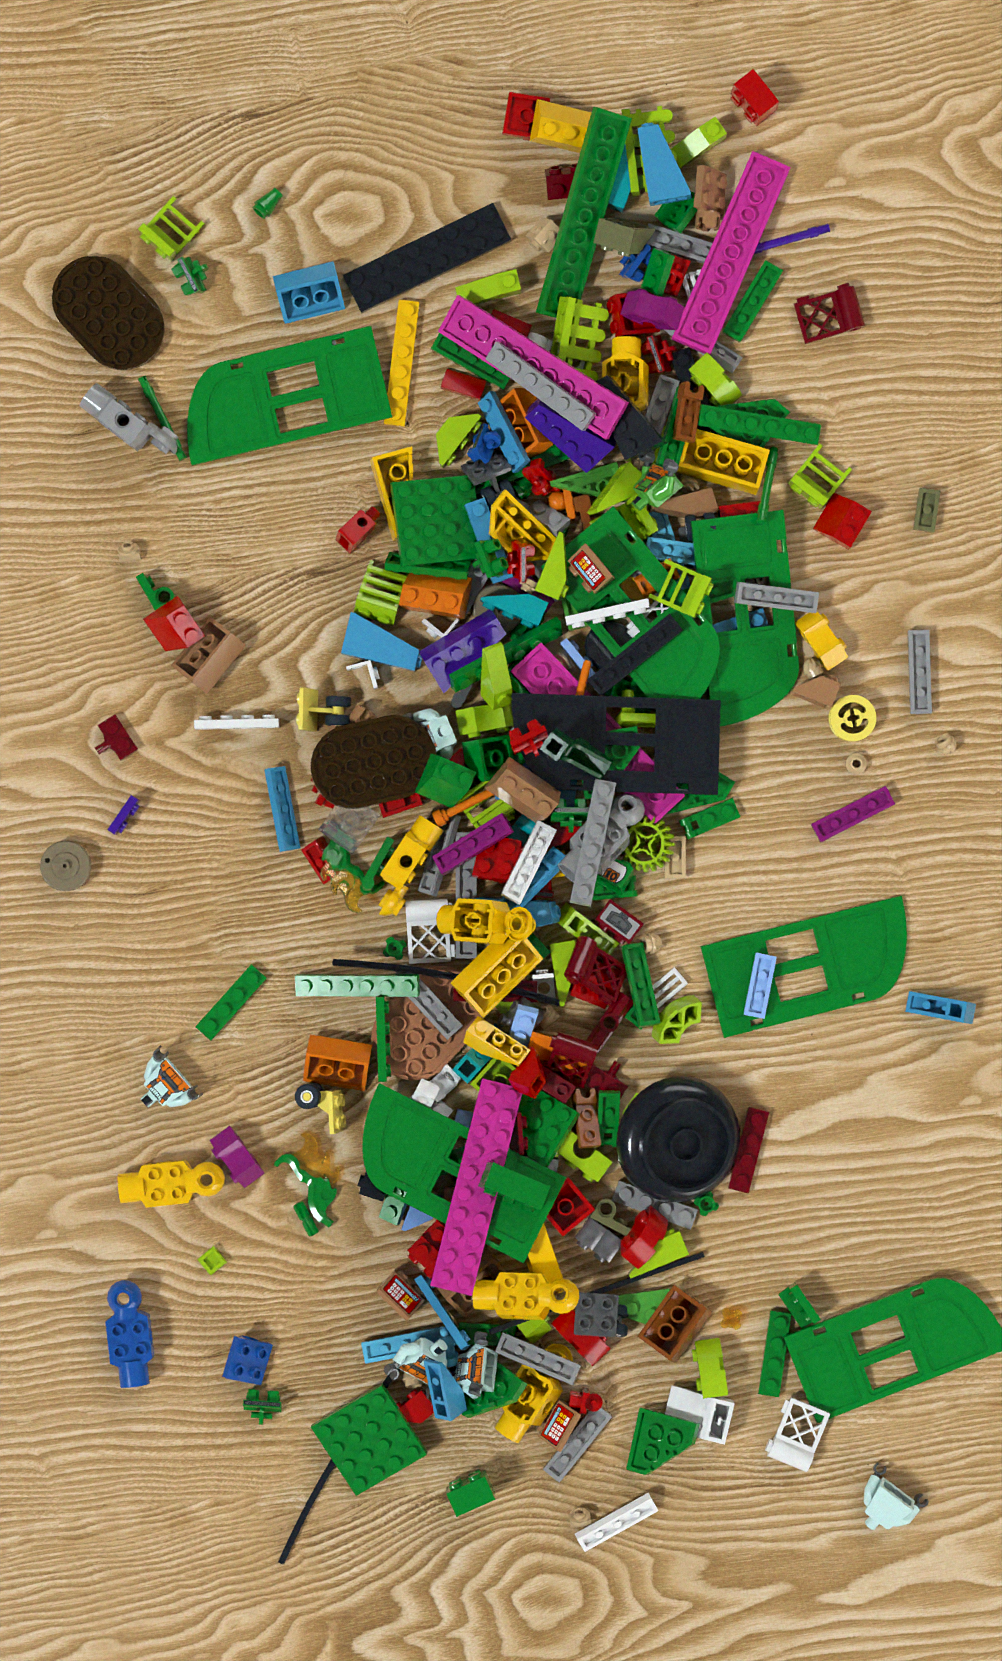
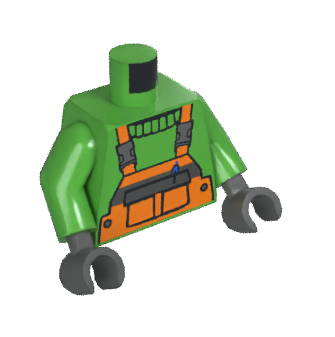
M653 452L640 457L639 460L644 461L645 464L642 466V477L633 486L638 496L631 503L639 511L647 504L656 508L662 505L683 487V484L674 474L678 470V464L674 460L666 458L663 467L654 463L651 465L655 460Z

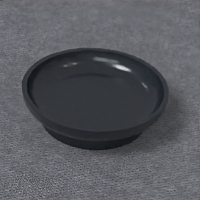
M670 1077L649 1085L630 1102L621 1118L616 1141L620 1166L634 1187L654 1199L667 1202H685L704 1196L715 1189L726 1178L735 1163L739 1151L740 1128L731 1103L715 1086L694 1077Z

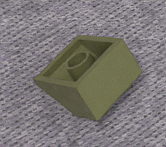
M620 217L599 218L593 243L601 245L600 248L603 250H618L619 255L630 257L631 254H639L653 235L655 228Z

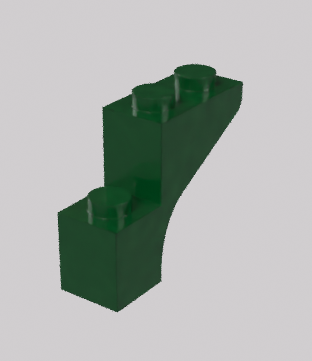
M558 728L550 733L540 750L555 761L563 760L599 779L603 778L614 762L583 738L578 737L576 740H573Z

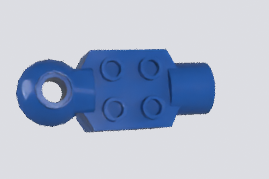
M121 1280L114 1283L107 1294L108 1304L114 1311V1315L105 1321L110 1364L118 1367L121 1388L139 1387L150 1384L147 1362L155 1356L150 1314L138 1309L142 1301L140 1288L129 1280ZM120 1293L128 1294V1303L120 1302Z

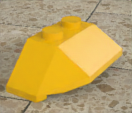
M505 489L491 505L489 535L493 539H498L501 546L507 552H511V541L518 540L522 544L530 543L535 547V555L526 558V561L548 559L556 537Z

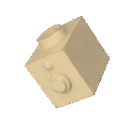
M542 217L531 228L526 237L531 241L530 245L535 250L549 253L555 245L559 227L551 219Z

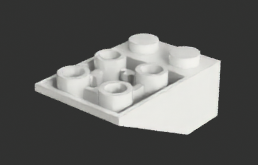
M671 1385L665 1414L700 1423L697 1438L725 1445L735 1403L733 1400L723 1397L703 1399L702 1392Z

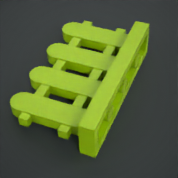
M657 106V111L642 113L641 109H636L635 114H631L630 108L621 109L623 116L632 118L625 142L632 196L640 195L641 189H645V192L648 193L642 154H635V148H640L639 135H633V128H640L645 123L659 124L667 144L675 141V133L672 130H665L664 123L672 121L673 114L668 109L663 110L662 106ZM671 151L677 162V153L675 151ZM643 168V175L638 176L637 169Z
M560 297L551 353L571 366L573 359L585 361L584 369H576L597 381L598 374L595 371H591L592 362L598 363L601 361L602 354L600 351L594 350L595 342H602L605 339V332L598 329L599 321H606L608 319L609 312L601 308L602 304L595 303L594 307L583 305V300ZM580 317L592 319L591 327L580 326ZM576 338L589 340L588 348L575 346Z

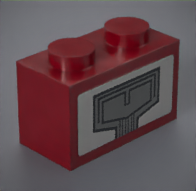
M611 899L608 900L595 918L598 921L596 926L604 932H607L609 929L615 934L613 938L622 945L625 942L630 944L644 925V923Z

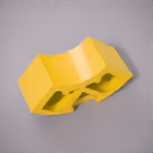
M809 612L798 619L795 625L805 642L811 646L814 655L823 664L824 668L829 671L848 658L844 650L847 646L841 638L837 639L828 626L830 622L824 613L820 615L818 612Z

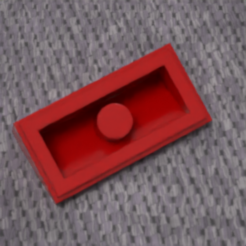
M446 369L440 389L480 401L487 381Z
M321 836L302 848L301 851L324 885L343 872L331 870L327 860H322L323 851L328 846V843Z

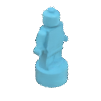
M442 1327L440 1330L441 1337L438 1340L441 1339L446 1343L447 1367H453L457 1365L459 1356L454 1348L457 1343L447 1328Z

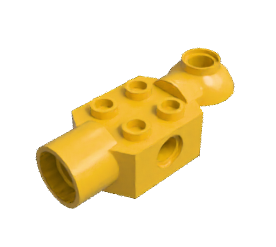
M631 336L615 337L612 339V357L602 362V378L607 375L613 377L636 407L643 411L648 408L649 366L641 359V339Z
M421 815L418 816L380 874L383 880L396 887L394 891L388 889L378 906L382 908L379 913L381 916L398 915L406 902L403 897L409 890L405 886L406 882L409 884L412 882L417 874L414 872L418 864L420 866L423 865L428 857L425 854L426 851L431 852L444 830ZM404 856L412 858V864L408 868L401 865V859Z
M458 898L455 905H443L439 909L436 918L437 927L441 933L453 935L454 941L503 945L507 937L516 942L524 941L534 932L536 927L532 914L526 908L515 907L510 910L507 902Z
M186 1159L143 1164L139 1172L118 1174L117 1177L120 1203L142 1201L146 1208L189 1203L194 1193L207 1197L216 1195L221 1191L225 1180L222 1169L213 1162H203L192 1169ZM209 1174L212 1177L211 1185L202 1183V1175Z
M500 1272L496 1280H476L473 1289L474 1309L495 1310L502 1319L544 1320L550 1309L559 1314L568 1313L576 1307L579 1301V1290L572 1281L558 1279L549 1283L547 1278L541 1273ZM565 1291L564 1299L557 1300L558 1292Z
M552 1344L545 1349L573 1361L572 1353L565 1345ZM521 1365L516 1375L528 1385L517 1402L502 1407L504 1412L494 1426L499 1433L516 1443L521 1441L530 1425L541 1426L563 1392L559 1379L526 1365Z

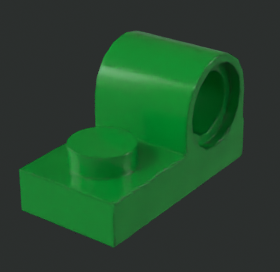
M144 573L136 576L154 610L166 604L160 602V595L162 593L168 592L170 600L175 598L173 591L167 587H161L154 591L153 587L156 585L150 575L146 577Z

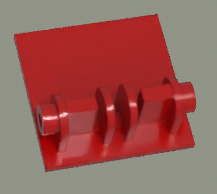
M597 961L599 968L604 967V963ZM611 967L614 978H618L620 970ZM606 969L600 970L603 982L609 981ZM593 972L588 981L597 985L598 982ZM581 983L574 984L570 990L571 996L603 1009L606 1008L607 1004L599 1000L600 996ZM604 984L607 993L611 995L613 991L611 984Z

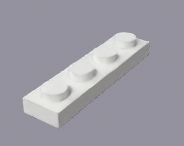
M647 598L566 616L565 619L568 626L572 625V628H579L585 626L584 622L593 621V624L605 622V617L613 616L614 619L626 617L625 613L634 611V615L647 612L646 608L651 607Z
M242 715L241 719H233V716H220V720H212V716H199V720H194V729L280 728V720L278 718L275 719V715H262V719H254V715Z
M539 820L536 822L500 894L501 896L518 905L521 904L557 831L556 829Z
M649 1493L580 1530L575 1533V1536L586 1552L656 1513L658 1509Z

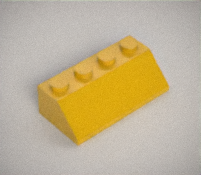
M538 99L536 101L530 141L580 153L591 112Z
M697 429L695 442L692 444L685 442L677 473L756 495L770 450Z
M507 937L503 945L489 944L451 982V985L484 1018L543 960V957L528 939L516 942Z

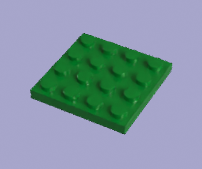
M467 475L390 483L401 567L477 559L475 554L478 552L474 544L477 540L464 506L467 503L476 501L475 486L468 479Z
M383 1383L311 1425V1429L356 1496L418 1461L428 1453Z

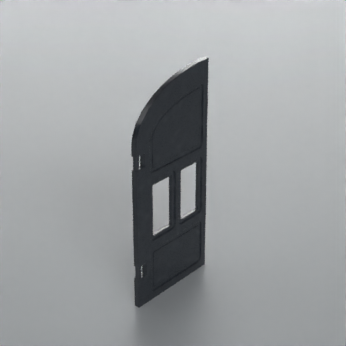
M512 693L514 729L519 728L522 735L530 732L527 723L537 719L541 726H545L548 736L553 730L558 728L573 740H576L578 737L583 738L603 754H605V745L655 747L654 772L608 770L600 780L615 782L614 792L718 795L721 700ZM606 707L656 709L655 734L606 732ZM540 748L537 749L539 755L536 757L533 752L525 755L521 751L531 772L557 790L593 791L595 779H599L563 760L555 761L540 750ZM570 780H583V785H570ZM676 783L688 784V789L676 788Z

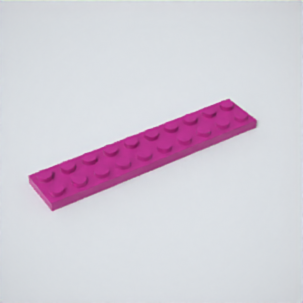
M752 151L684 308L678 328L672 336V340L704 354H711L791 167Z
M461 295L456 296L438 330L442 335L503 373L485 359L495 342H501L597 414L591 421L588 429L604 439L610 438L629 404L623 398Z
M542 643L536 646L510 671L531 694L576 695L578 681ZM585 689L584 695L591 696ZM606 712V731L622 729ZM639 748L624 771L654 772V762ZM624 792L634 794L641 799L645 807L644 814L650 821L656 817L654 824L685 796L684 794Z
M482 1078L430 1286L472 1296L497 1194L495 1197L485 1194L483 1192L484 1189L478 1187L487 1162H494L503 1167L505 1164L522 1093L515 1091L511 1085Z

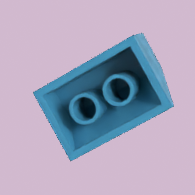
M334 261L273 276L285 324L345 309Z

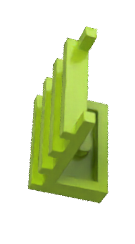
M174 196L147 225L143 223L138 228L141 234L139 237L147 245L151 243L156 248L155 252L163 259L168 258L171 262L205 225L201 221L195 227L172 206L177 200ZM168 209L192 230L188 236L163 215ZM159 219L164 221L184 239L180 245L155 225Z
M820 443L788 483L798 495L802 494L807 498L809 504L819 509L825 505L852 470L848 467L845 473H843L818 453L822 448ZM815 457L841 478L837 483L811 464V460ZM808 467L833 488L828 493L806 476L803 470Z
M636 494L615 509L639 538L644 541L647 537H651L658 531L657 522L647 511V505L641 511L632 505L631 502L638 496ZM598 518L590 521V525L594 523Z
M665 559L664 563L671 565V569L658 597L650 594L649 598L695 618L697 614H701L705 606L702 603L705 595L709 596L714 586L711 583L712 578ZM677 568L682 570L683 573L670 602L662 598ZM688 573L695 577L682 606L679 607L674 602Z
M370 560L356 598L354 613L363 618L377 620L381 624L394 625L402 586L409 573L406 572L404 576L373 566L374 561ZM370 573L402 583V585L400 586L397 584H393L384 580L371 577ZM366 584L398 593V596L367 587Z
M489 781L480 782L469 790L457 803L459 804L485 787ZM489 798L463 811L476 829L501 813L505 814L509 823L518 814L513 807L499 799L473 818L470 812Z

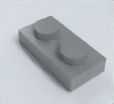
M539 499L527 509L556 537L559 531L563 532L570 525L568 517Z

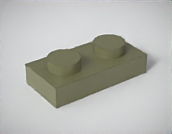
M919 488L913 530L935 532L940 498L939 490Z

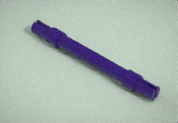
M829 224L818 227L814 226L808 228V230L762 243L759 242L754 254L830 232Z

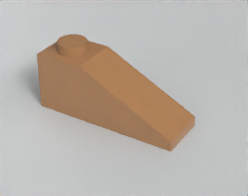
M712 487L670 498L657 508L651 505L648 507L649 511L685 518L687 515H695L696 520H702L704 513L713 512L715 514L719 512Z

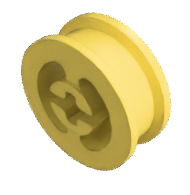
M848 695L838 699L832 705L828 721L832 732L837 737L845 741H858L866 738L873 731L876 724V712L873 705L866 698L859 695ZM847 703L859 704L864 709L863 713L858 709H851L852 714L857 715V719L854 720L855 727L859 726L863 719L866 720L865 727L856 734L847 733L841 728L842 723L846 727H853L852 721L847 720V717L850 716V710H846L841 718L838 716L842 706Z

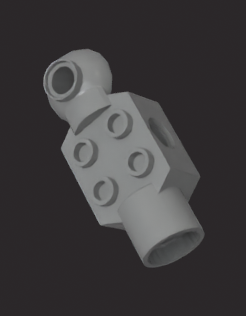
M98 383L94 384L81 400L79 406L137 452L152 437L151 443L165 454L169 451L174 455L176 454V440L179 438L165 426L160 429L152 422L148 424L146 419L137 412L133 415L131 413L132 410L126 403L120 399L117 402L118 398ZM129 419V423L126 426H121L123 420Z
M621 794L612 802L598 874H602L629 846L630 835L627 826L635 825L644 816V804L634 794ZM625 805H630L632 809L624 810L622 807ZM586 823L570 838L571 851L558 863L560 871L573 883Z

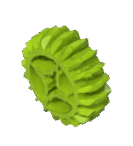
M645 816L644 820L642 818L635 825H631V828L627 826L630 835L629 846L621 854L626 853L623 860L629 861L632 867L635 866L636 871H640L642 868L643 872H648L649 868L652 871H656L657 866L663 868L662 860L669 862L670 859L666 855H673L674 853L672 850H669V846H675V843L669 842L670 839L674 838V835H667L671 828L668 826L663 828L665 822L662 820L654 824L656 817L650 821ZM652 827L657 833L648 836L641 829ZM634 836H636L637 844L632 848V841ZM645 840L650 841L648 843L649 848L644 847V845L646 844ZM661 840V849L658 853L656 845ZM646 852L652 857V860L642 861L636 855Z

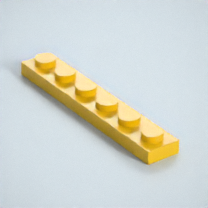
M398 301L387 393L393 418L385 419L384 425L405 427L420 302Z

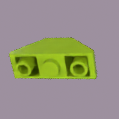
M472 414L449 417L438 430L436 439L439 463L442 468L453 463L457 457L454 455L459 448L462 450L469 442L467 437L470 433H476L481 427V415Z

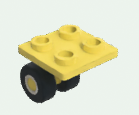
M300 687V692L297 694L299 713L296 717L299 730L317 732L318 713H332V715L325 716V725L327 726L350 724L349 716L344 715V708L351 706V697L327 696L326 706L332 708H318V690Z
M312 1082L303 1084L296 1090L295 1101L299 1107L303 1109L320 1107L329 1114L330 1134L343 1131V1128L346 1127V1116L343 1115L342 1107L345 1106V1096L342 1094L341 1089L325 1091L320 1084Z

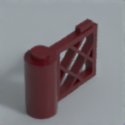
M845 283L837 286L838 290L811 299L809 295L797 298L798 303H794L805 344L865 327L854 286ZM831 298L833 307L829 313L819 308L823 300ZM809 305L814 308L809 319L801 315L799 307ZM834 309L837 317L832 315ZM817 310L827 315L822 326L811 321ZM831 317L838 321L840 329L830 331L824 327ZM803 320L807 321V324L805 325V327H804ZM810 323L820 328L817 336L807 337L806 329Z
M579 936L574 945L564 976L568 982L572 984L581 983L599 995V1000L607 1005H611L617 1001L626 976V968L624 964L597 947L596 941L586 936ZM597 955L602 958L604 967H598ZM611 966H615L620 970L618 978H614ZM606 969L609 981L603 982L600 970ZM593 972L598 982L597 985L588 981ZM604 984H611L612 995L607 993Z
M558 1032V1035L553 1034L549 1046L553 1049L549 1060H544L543 1065L549 1069L558 1067L561 1072H556L557 1074L569 1080L577 1087L584 1088L599 1045ZM555 1054H556V1055H559V1056H562V1057H564L565 1059H564V1060H559V1059L555 1056ZM577 1063H584L587 1066L579 1067ZM570 1064L573 1069L567 1070L564 1066ZM578 1074L582 1080L574 1078L572 1075Z

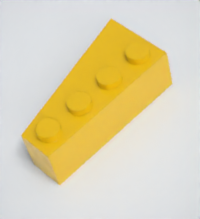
M412 446L374 456L370 460L393 541H397L390 483L413 480Z
M544 1223L528 1254L530 1261L526 1263L530 1273H541L547 1278L549 1283H552L555 1280L563 1279Z

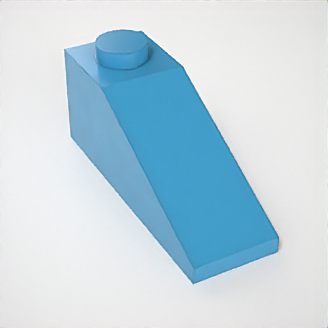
M909 991L905 1012L973 1024L976 1004Z
M426 1359L424 1360V1366L435 1418L452 1421L467 1410L464 1392L442 1362Z

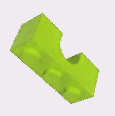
M570 1130L555 1156H563L567 1159L564 1163L574 1170L578 1167L583 1171L582 1176L591 1183L593 1180L598 1182L612 1164V1160L596 1148L587 1157L577 1156L573 1151V1145L578 1139L577 1134Z

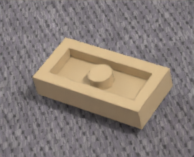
M674 836L673 839L669 840V842L675 843L674 847L669 846V850H672L674 853L673 855H666L670 859L669 862L664 861V879H686V836Z

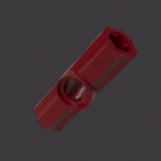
M619 992L616 1003L608 1007L585 1040L599 1045L597 1053L602 1050L633 1005V1000L622 992ZM608 1016L613 1017L615 1020V1025L612 1028H606L603 1024L604 1019Z

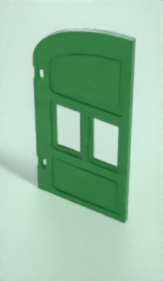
M372 326L222 361L209 367L198 380L189 405L187 439L191 465L194 466L393 418ZM344 338L345 343L332 344L333 340ZM314 362L319 386L272 397L267 377L268 372ZM243 363L242 368L231 369V365ZM323 398L328 422L280 433L275 409Z
M614 506L565 546L568 577L566 585L569 586L565 597L578 613L590 611L594 605L608 594L618 605L632 602L619 585L637 570L642 573L658 594L668 575L667 570ZM627 533L636 541L633 545L626 539L625 535ZM585 543L615 577L613 581L597 594H594L593 591L588 593L581 584L584 580L580 575L575 577L568 568L571 565L568 560ZM671 578L662 598L670 602L677 586V582L673 578ZM680 589L674 602L679 607L682 606L686 597V593L682 589ZM671 607L651 623L648 622L643 614L634 615V611L625 613L640 632L622 647L617 644L601 623L593 624V621L586 622L613 656L616 657L668 614H671L683 631L629 673L648 698L700 699L715 674L720 656L719 638L713 626L702 613L700 615L697 614L703 622L700 626L697 625L691 616Z
M784 510L768 511L764 525L757 524V513L691 521L696 572L712 578L711 583L732 581L734 599L737 582L745 583V579L769 576L770 586L792 589ZM776 540H781L782 552L777 551ZM705 595L702 601L705 606L701 613L713 626L710 595ZM734 603L737 630L717 632L720 643V656L715 674L708 686L709 700H721L720 727L735 724L765 712L781 701L794 686L799 673L794 610L772 608L774 625L750 628L748 605ZM791 644L792 656L788 657L787 645Z
M897 896L700 946L723 1037L726 1038L876 1000L887 994L896 983L904 964L907 945L905 908L902 896ZM813 929L819 953L775 964L765 1019L762 1018L763 1023L751 1026L750 1021L758 1019V1017L743 1015L755 953L769 955L765 942L767 940ZM822 966L828 990L780 1001L775 977ZM864 993V997L852 999L853 994Z
M379 1083L370 1103L363 1131L362 1152L367 1175L373 1185L383 1193L446 1224L451 1202L431 1193L442 1170L458 1177L461 1164L448 1157L459 1136L467 1139L469 1128ZM508 1148L504 1164L505 1168L550 1186L542 1210H534L533 1213L522 1209V1205L517 1202L513 1205L502 1200L503 1197L500 1195L496 1197L485 1244L524 1264L566 1177ZM395 1187L407 1192L405 1197L393 1192ZM490 1235L502 1240L500 1245L488 1240Z
M943 1277L925 1280L912 1287H907L823 1320L815 1325H810L783 1336L809 1405L829 1412L830 1416L828 1419L1002 1351V1328L990 1309L965 1285ZM923 1288V1293L912 1296L911 1292ZM897 1315L905 1337L859 1355L851 1333ZM825 1327L826 1331L814 1335V1330ZM910 1350L918 1372L872 1390L864 1367ZM813 1414L817 1424L822 1422L823 1415Z

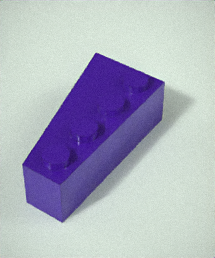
M537 399L529 407L525 416L533 426L586 473L616 445L613 434H611L609 439H604L588 428L586 431H582L540 399Z
M487 610L420 650L419 653L442 692L445 693L451 687L449 674L482 657V649L498 643L506 633L493 611Z

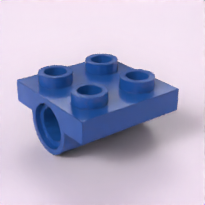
M234 1336L222 1377L261 1385L273 1344L248 1336Z

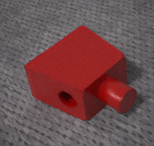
M373 506L366 512L360 509L338 530L335 540L351 554L374 530L376 525L374 521L380 516L379 511Z

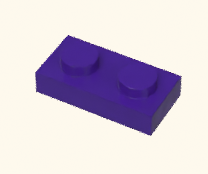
M131 795L107 830L114 835H117L118 832L122 833L128 825L126 822L130 815L134 816L140 808L138 805L140 800Z

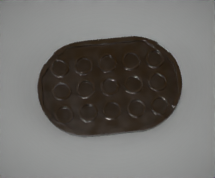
M84 256L70 262L61 270L52 289L54 313L63 327L98 363L114 370H131L143 366L156 355L162 345L165 332L162 313L156 302L121 265L102 256Z
M399 715L378 717L342 725L326 733L313 751L310 765L311 776L318 792L330 803L346 809L365 808L415 795V790L431 753L436 755V749L427 730L410 718Z

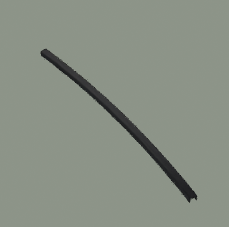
M333 959L332 961L333 966L395 971L454 980L459 975L426 968L344 959ZM514 987L509 992L557 1007L560 1003L559 999Z
M703 1252L660 1266L631 1279L629 1277L588 1293L602 1294L704 1258L705 1256ZM514 1319L488 1330L490 1335L529 1320Z
M390 1374L382 1382L385 1388L392 1382ZM332 1459L318 1480L278 1560L280 1564L285 1563L311 1507L335 1466Z

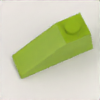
M715 116L670 150L677 153V164L681 169L725 140L727 133Z
M516 269L455 287L457 295L463 296L475 305L521 294Z
M630 462L620 465L587 513L589 515L598 513L636 495L637 493L633 486L642 477V473Z
M559 531L535 591L560 601L561 597L565 598L569 586L566 585L568 577L565 534Z
M501 642L482 649L480 695L492 710L511 704L512 685L504 647Z
M567 902L560 909L561 917H559L560 922L558 923L575 937L586 936L596 941L597 947L609 955L618 946L619 943Z
M575 940L549 944L560 1007L565 1005L571 985L564 976L572 954Z
M674 1228L666 1231L664 1239H659L653 1248L656 1250L654 1255L639 1269L633 1266L628 1272L630 1279L689 1255L679 1229L675 1231Z

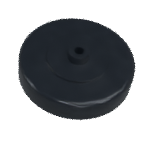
M614 621L601 622L620 647L632 639L626 633L628 629L624 625ZM591 629L586 636L584 650L592 665L601 669L615 657Z

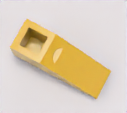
M477 1016L466 1030L463 1043L480 1054L519 1066L531 1051L480 1016Z

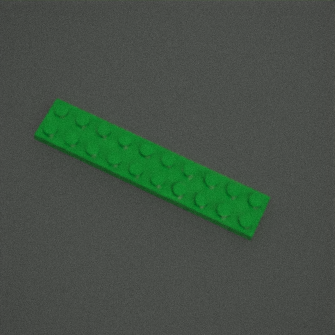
M593 106L536 313L556 318L560 297H571L579 300L582 298L597 245L593 242L599 218H604L632 121L630 117Z

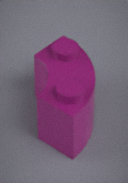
M637 289L636 291L627 292L620 314L642 325L643 322H649L655 325L657 329L677 330L684 306L679 304L677 299L673 297H659L649 294L644 289Z
M228 1126L209 1140L214 1147L211 1149L212 1153L218 1160L221 1158L230 1169L229 1176L235 1184L239 1182L245 1188L265 1174L255 1157L247 1150L244 1142L231 1126Z

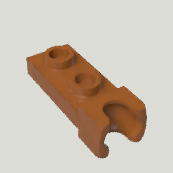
M685 381L679 385L672 439L691 444L695 442L700 404L704 394L703 385L694 388L693 392L690 390V382Z
M589 494L573 497L575 514L580 515L583 531L590 526L589 522L594 520L593 514L589 515L587 513L591 507Z
M591 1088L590 1091L586 1092V1098L581 1095L580 1089H575L571 1094V1101L574 1110L580 1113L575 1122L579 1148L600 1147L601 1139L596 1108V1091L594 1088Z

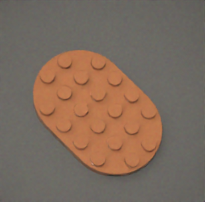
M451 966L427 968L455 974L462 972V970ZM419 975V978L463 1025L448 1040L409 997H394L389 1002V1014H385V1022L390 1023V1035H386V1043H390V1056H386L387 1064H391V1074L404 1080H421L437 1074L465 1045L463 1041L466 1030L477 1016L483 1018L468 1002L453 1001V986L451 985L453 980ZM375 1020L371 1041L373 1052L377 1059V1025Z

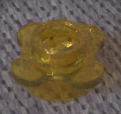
M724 1308L722 1310L723 1319L720 1322L721 1327L724 1329L727 1327L734 1328L735 1330L740 1329L742 1311L740 1309L729 1310V1308Z

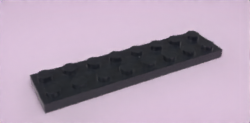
M491 203L344 274L343 277L362 314L512 240L494 203Z

